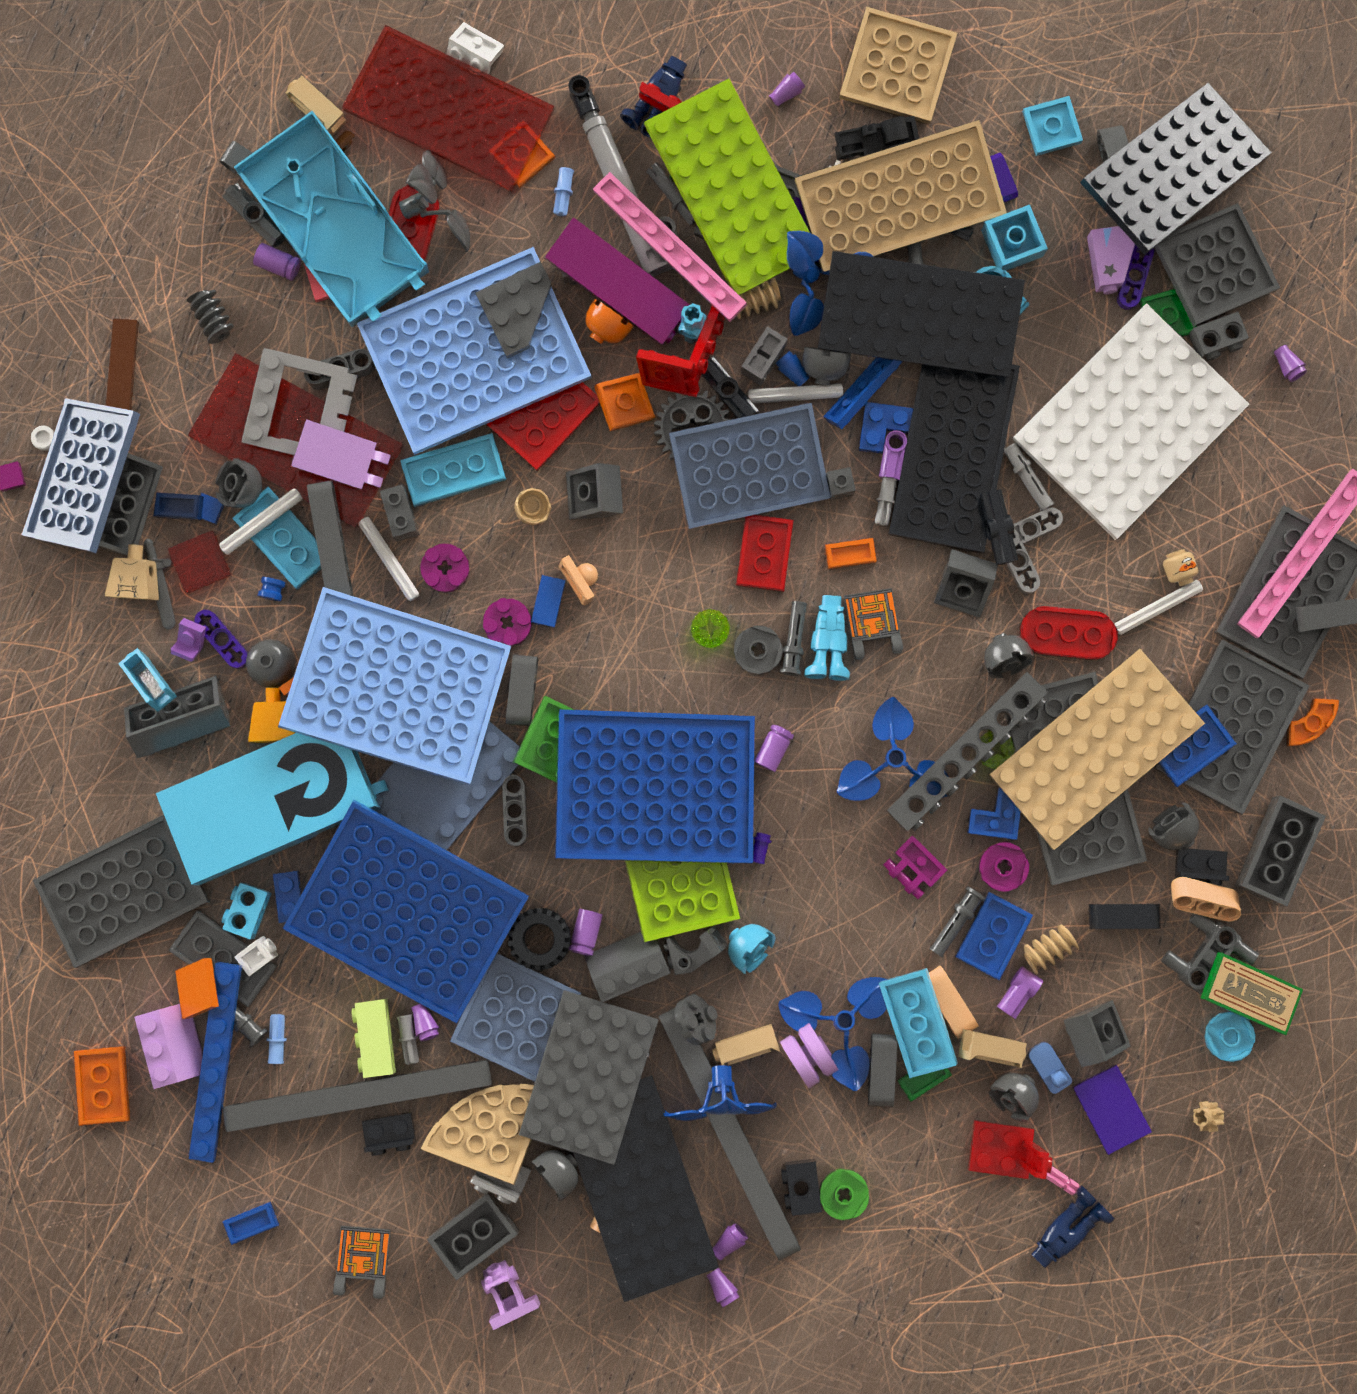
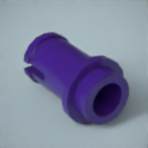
M757 832L756 836H753V839H755L753 862L765 864L768 845L772 843L770 840L771 835Z

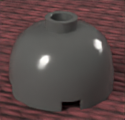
M804 347L802 364L808 376L816 378L815 383L830 385V381L839 380L847 373L851 354Z
M235 458L232 462L226 461L218 472L216 484L219 485V492H216V497L221 504L232 508H245L253 504L259 497L262 490L261 474L254 465Z
M1002 633L995 636L986 648L984 663L989 676L999 679L1004 678L1002 673L1011 671V675H1014L1026 669L1033 663L1031 658L1035 659V656L1029 644L1020 636Z
M273 639L259 641L247 653V672L253 681L263 687H280L289 681L295 672V655L290 647L281 641Z
M1182 803L1184 807L1179 808L1176 805L1170 806L1155 817L1153 829L1149 826V835L1159 846L1167 850L1187 849L1194 844V839L1197 837L1200 828L1199 820L1194 810L1187 803Z
M1006 1073L1001 1075L989 1088L991 1089L989 1096L1003 1112L1005 1107L1013 1114L1010 1117L1014 1120L1027 1122L1039 1105V1094L1035 1087V1082L1026 1074Z
M549 1150L531 1161L548 1186L556 1191V1196L561 1201L576 1188L579 1175L575 1167L578 1166V1163L570 1153L565 1155L558 1150Z

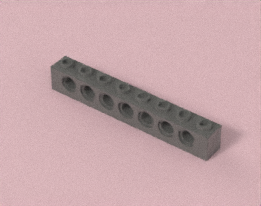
M1026 672L886 812L906 832L910 829L915 832L925 822L922 817L928 811L933 814L942 805L939 800L945 794L950 797L959 788L956 783L962 777L967 780L977 770L974 767L975 764L980 760L983 762L987 761L995 753L992 748L998 742L1003 745L1012 736L1009 731L1015 725L1020 728L1029 719L1026 714L1032 708L1037 711L1047 701L1044 696L1048 692ZM1023 696L1027 700L1026 708L1020 709L1016 707L1014 703L1015 697ZM1005 713L1009 716L1010 722L1007 726H1001L997 722L998 714ZM987 730L992 734V741L990 743H983L980 740L979 734L981 731ZM966 747L972 748L975 752V757L971 761L965 760L962 757V750ZM951 764L957 768L958 773L956 777L949 778L945 775L944 768L946 765ZM929 782L939 784L940 792L938 795L928 793L927 784ZM912 799H919L922 802L923 809L921 812L915 813L910 810L909 803Z

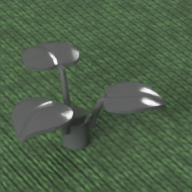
M427 150L422 154V164L416 165L411 170L406 184L416 189L418 193L400 201L401 212L407 219L419 214L422 218L428 215H446L451 231L459 240L466 253L470 248L471 238L469 226L461 213L456 209L452 211L448 209L426 211L429 203L434 204L437 201V192L434 186L437 184L443 190L447 187L448 183L443 165Z

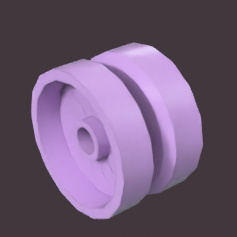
M810 1023L799 1029V1036L805 1045L800 1046L792 1035H789L780 1043L799 1075L810 1089L820 1082V1077L814 1068L816 1065L828 1077L838 1071V1068L832 1060V1054L820 1035L817 1036Z

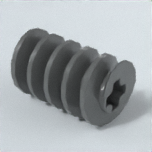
M216 290L199 291L187 298V302L191 303V310L195 312V318L200 320L199 326L204 328L203 334L208 337L207 341L209 344L225 340L230 335L229 331L234 327L232 323L225 325V322L230 318L229 315H220L225 311V308L216 307L221 302L220 298L212 299L217 293Z

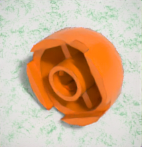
M594 299L586 313V326L592 332L590 337L600 344L603 341L611 344L618 343L634 327V325L624 320L623 317L597 299Z

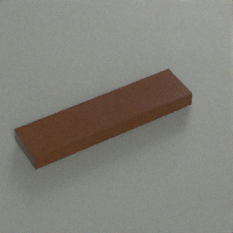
M113 319L105 406L126 410L132 409L139 327L137 320Z

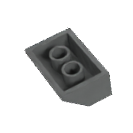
M642 931L594 951L593 956H584L601 1002L671 973L657 939L644 942Z

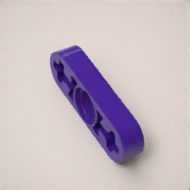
M1136 245L1134 246L1125 281L1120 287L1117 296V303L1122 309L1131 310L1139 303L1154 255V249L1144 256L1141 264H1138L1137 261L1140 253L1136 251L1140 249ZM1131 270H1138L1142 275V279L1137 282L1132 281L1129 277V272ZM1130 287H1132L1134 290L1132 291L1131 298L1135 300L1127 303L1126 298L1123 296H1126Z
M210 610L199 611L195 616V623L201 625L204 622L203 616L212 617L210 623L217 628L212 632L208 626L203 625L206 627L205 638L228 665L235 669L246 667L248 652L215 613ZM219 633H226L229 640L224 646H218L216 643V636ZM232 647L238 654L243 653L241 656L242 662H232L234 660L232 653L227 651L225 654L224 651Z

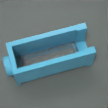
M138 648L118 663L146 703L157 712L177 697L152 664L149 657Z

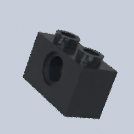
M815 1159L785 1162L786 1169H781L783 1184H788L789 1194H784L786 1210L791 1209L792 1216L822 1212ZM799 1181H804L808 1184L807 1190L801 1194L796 1193L794 1185Z

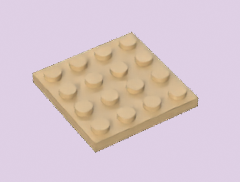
M866 7L839 98L899 116H914L916 121L930 124L957 33Z

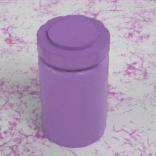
M261 243L254 255L253 264L293 281L299 272L301 260L279 249Z
M778 725L771 726V731L768 732L754 760L756 764L772 772L776 771L790 744L789 740H792L794 737L791 732Z
M579 909L571 939L572 945L569 946L570 951L585 956H593L594 951L592 949H594L603 917L602 914Z

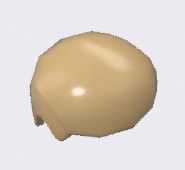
M530 488L522 491L517 496L514 509L517 517L523 523L537 525L547 520L551 511V503L548 496L542 490Z

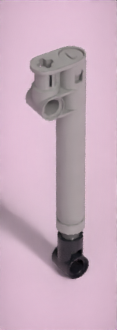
M582 75L572 77L568 85L570 98L574 102L580 119L585 121L582 127L585 134L588 135V141L603 176L605 177L610 172L638 198L612 134L607 127L604 116H599L598 114L600 109L590 88L589 80ZM581 86L585 88V91L576 93L574 89ZM666 216L660 217L659 219L680 239L673 219ZM622 219L644 271L653 277L674 269Z

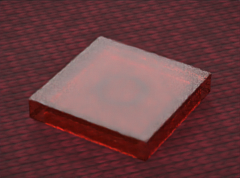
M213 530L168 548L186 594L232 576Z

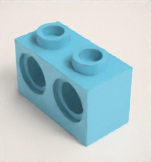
M240 883L239 886H235L230 897L233 900L230 910L226 909L221 922L224 923L222 929L247 939H255L272 893L247 883ZM249 891L255 896V901L250 906L244 901V896ZM239 915H243L246 919V924L242 929L238 928L235 924V920Z

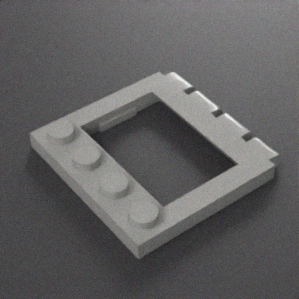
M264 348L242 443L295 455L299 442L268 436L284 366L320 377L321 375L331 377L320 424L344 432L347 420L339 419V414L348 416L352 397L344 395V392H354L357 375L350 374V369Z

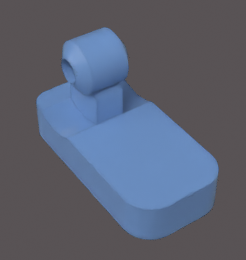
M1041 1042L1028 1051L1029 1060L1051 1093L1056 1094L1071 1085L1072 1078L1050 1044Z

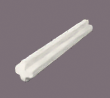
M842 384L750 389L748 391V398L752 403L840 398L843 395Z
M295 488L290 490L219 544L222 551L227 555L233 552L302 500L301 494Z
M369 517L363 518L359 521L358 525L408 601L416 599L419 596V592L371 519Z
M1195 580L1116 622L1115 626L1118 634L1122 635L1202 592L1203 587L1201 583Z

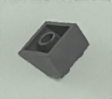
M597 463L566 472L569 520L606 518L623 513L619 465Z
M951 550L934 603L981 617L995 581L998 565L978 557Z
M1113 1000L1086 1009L1063 1020L1081 1067L1107 1061L1131 1047Z

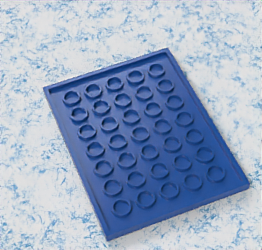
M560 709L558 719L555 859L753 863L755 716Z
M353 800L283 929L457 1023L529 895Z

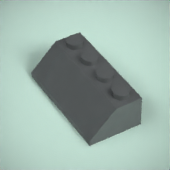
M130 453L127 454L98 548L128 556V544L139 545L163 466Z
M216 676L174 690L173 692L177 697L159 712L147 704L146 701L124 708L126 739L137 758L152 755L155 752L175 747L178 744L198 739L201 736L221 731L230 726L229 711Z

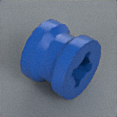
M262 577V589L258 591L257 596L269 600L282 601L281 590L285 587L286 582Z

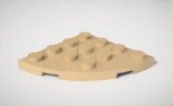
M497 1085L465 1097L452 1106L439 1122L433 1126L421 1150L515 1185L532 1141L530 1138L520 1136L519 1132L534 1085Z

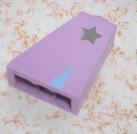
M1119 226L1091 230L1087 236L1095 291H1103V294L1115 293L1125 281L1135 244Z

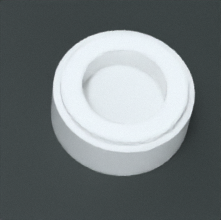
M47 426L35 428L31 434L32 444L41 451H49L54 430Z

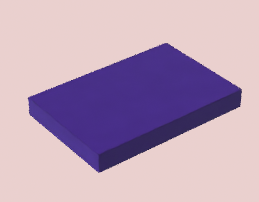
M1116 1064L1072 1087L1107 1155L1152 1132Z

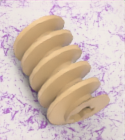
M775 278L771 279V286L766 281L762 283V288L758 285L752 291L749 290L739 295L747 303V306L737 315V318L741 319L743 311L750 317L751 309L760 314V306H763L767 312L769 311L770 303H772L775 309L778 308V301L781 300Z
M1062 924L1057 927L1058 933L1053 929L1049 931L1050 938L1045 934L1041 935V943L1034 939L1032 941L1033 948L1028 944L1024 945V956L1036 975L1038 974L1037 966L1042 967L1044 970L1047 969L1045 961L1048 960L1054 965V956L1063 960L1062 952L1064 950L1069 955H1072L1071 946L1079 950L1075 938Z

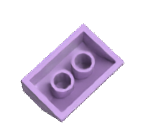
M180 1004L134 1017L154 1089L200 1075L203 1051L193 1017L182 1019Z

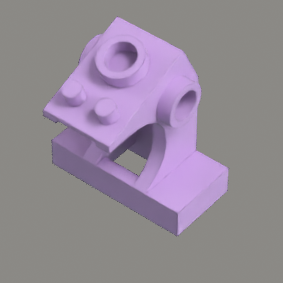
M506 1260L500 1263H493L483 1270L484 1279L481 1280L482 1287L486 1294L492 1293L499 1309V1313L492 1315L489 1320L493 1330L539 1308L540 1301L536 1294L524 1299L516 1282L519 1279L517 1271L513 1265L509 1267ZM508 1281L514 1294L502 1299L497 1286Z

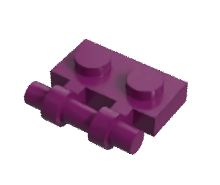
M913 835L895 852L901 859L897 865L890 858L883 864L889 871L888 874L893 879L896 878L905 887L904 890L908 894L911 893L917 899L924 894L918 887L922 881L930 888L947 871ZM906 866L917 875L913 880L902 871Z

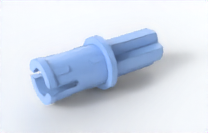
M567 167L559 168L557 188L554 189L556 196L553 212L560 217L567 215L569 199L573 195L571 185L574 170Z
M272 1014L270 1016L269 1038H267V1041H269L268 1064H284V1041H287V1038H284L285 1016L283 1014Z

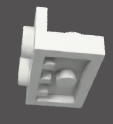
M463 22L449 38L446 55L475 73L487 78L491 65L503 52L504 45Z

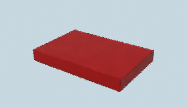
M761 515L745 517L736 586L784 592L794 520Z

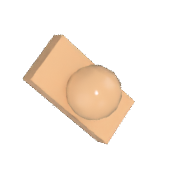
M569 555L561 559L558 567L581 604L585 606L594 598V594L589 586L593 585L598 579L597 569L588 563L576 567Z

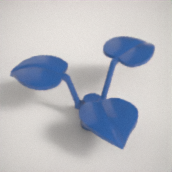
M805 231L787 232V262L793 270V274L802 280L801 285L809 293V296L806 294L798 295L790 309V329L793 335L798 336L814 329L822 321L824 305L821 300L814 298V293L809 283L816 281L819 273L829 275V270L823 272L814 263L823 255V243L819 237ZM863 251L855 253L857 255L874 257L872 254Z
M895 697L889 698L879 707L872 723L873 732L877 739L881 741L890 739L892 749L887 752L885 763L873 771L871 766L865 761L855 760L848 763L840 774L837 788L839 796L853 801H862L873 797L879 791L881 785L879 779L874 775L887 766L892 769L904 766L914 775L909 782V787H911L935 763L931 760H923L918 764L916 771L906 762L905 752L897 748L895 739H906L913 730L914 722L909 711ZM929 782L927 784V791L931 795H938L940 786L936 782Z
M870 977L854 983L848 991L847 1000L855 1007L851 1011H840L835 1016L819 1015L822 1010V1003L817 995L809 991L796 992L780 1000L778 1003L782 1018L795 1031L799 1032V1029L808 1023L815 1030L818 1019L833 1021L834 1027L844 1033V1050H837L831 1056L838 1068V1071L833 1073L832 1076L836 1081L852 1091L859 1090L868 1076L870 1062L867 1052L862 1047L854 1046L849 1049V1030L855 1024L854 1014L859 1011L862 1017L867 1019L878 1018L886 1011L887 1007L879 982L888 980L885 978Z
M719 1065L712 1067V1082H708V1091L702 1108L675 1113L665 1111L663 1115L680 1121L703 1119L707 1117L706 1113L714 1115L726 1113L730 1115H754L775 1109L777 1103L775 1102L771 1105L766 1103L744 1104L740 1102L736 1094L735 1083L732 1082V1067ZM715 1089V1093L722 1094V1101L708 1107L712 1091ZM730 1090L733 1100L726 1097V1093H729Z

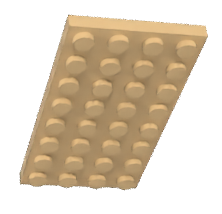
M980 120L794 179L810 233L819 237L823 243V255L819 259L823 272L830 270L833 251L850 254L863 251L877 256L979 224L1007 213Z
M1139 649L989 775L1048 845L1055 850L1205 723L1144 652Z

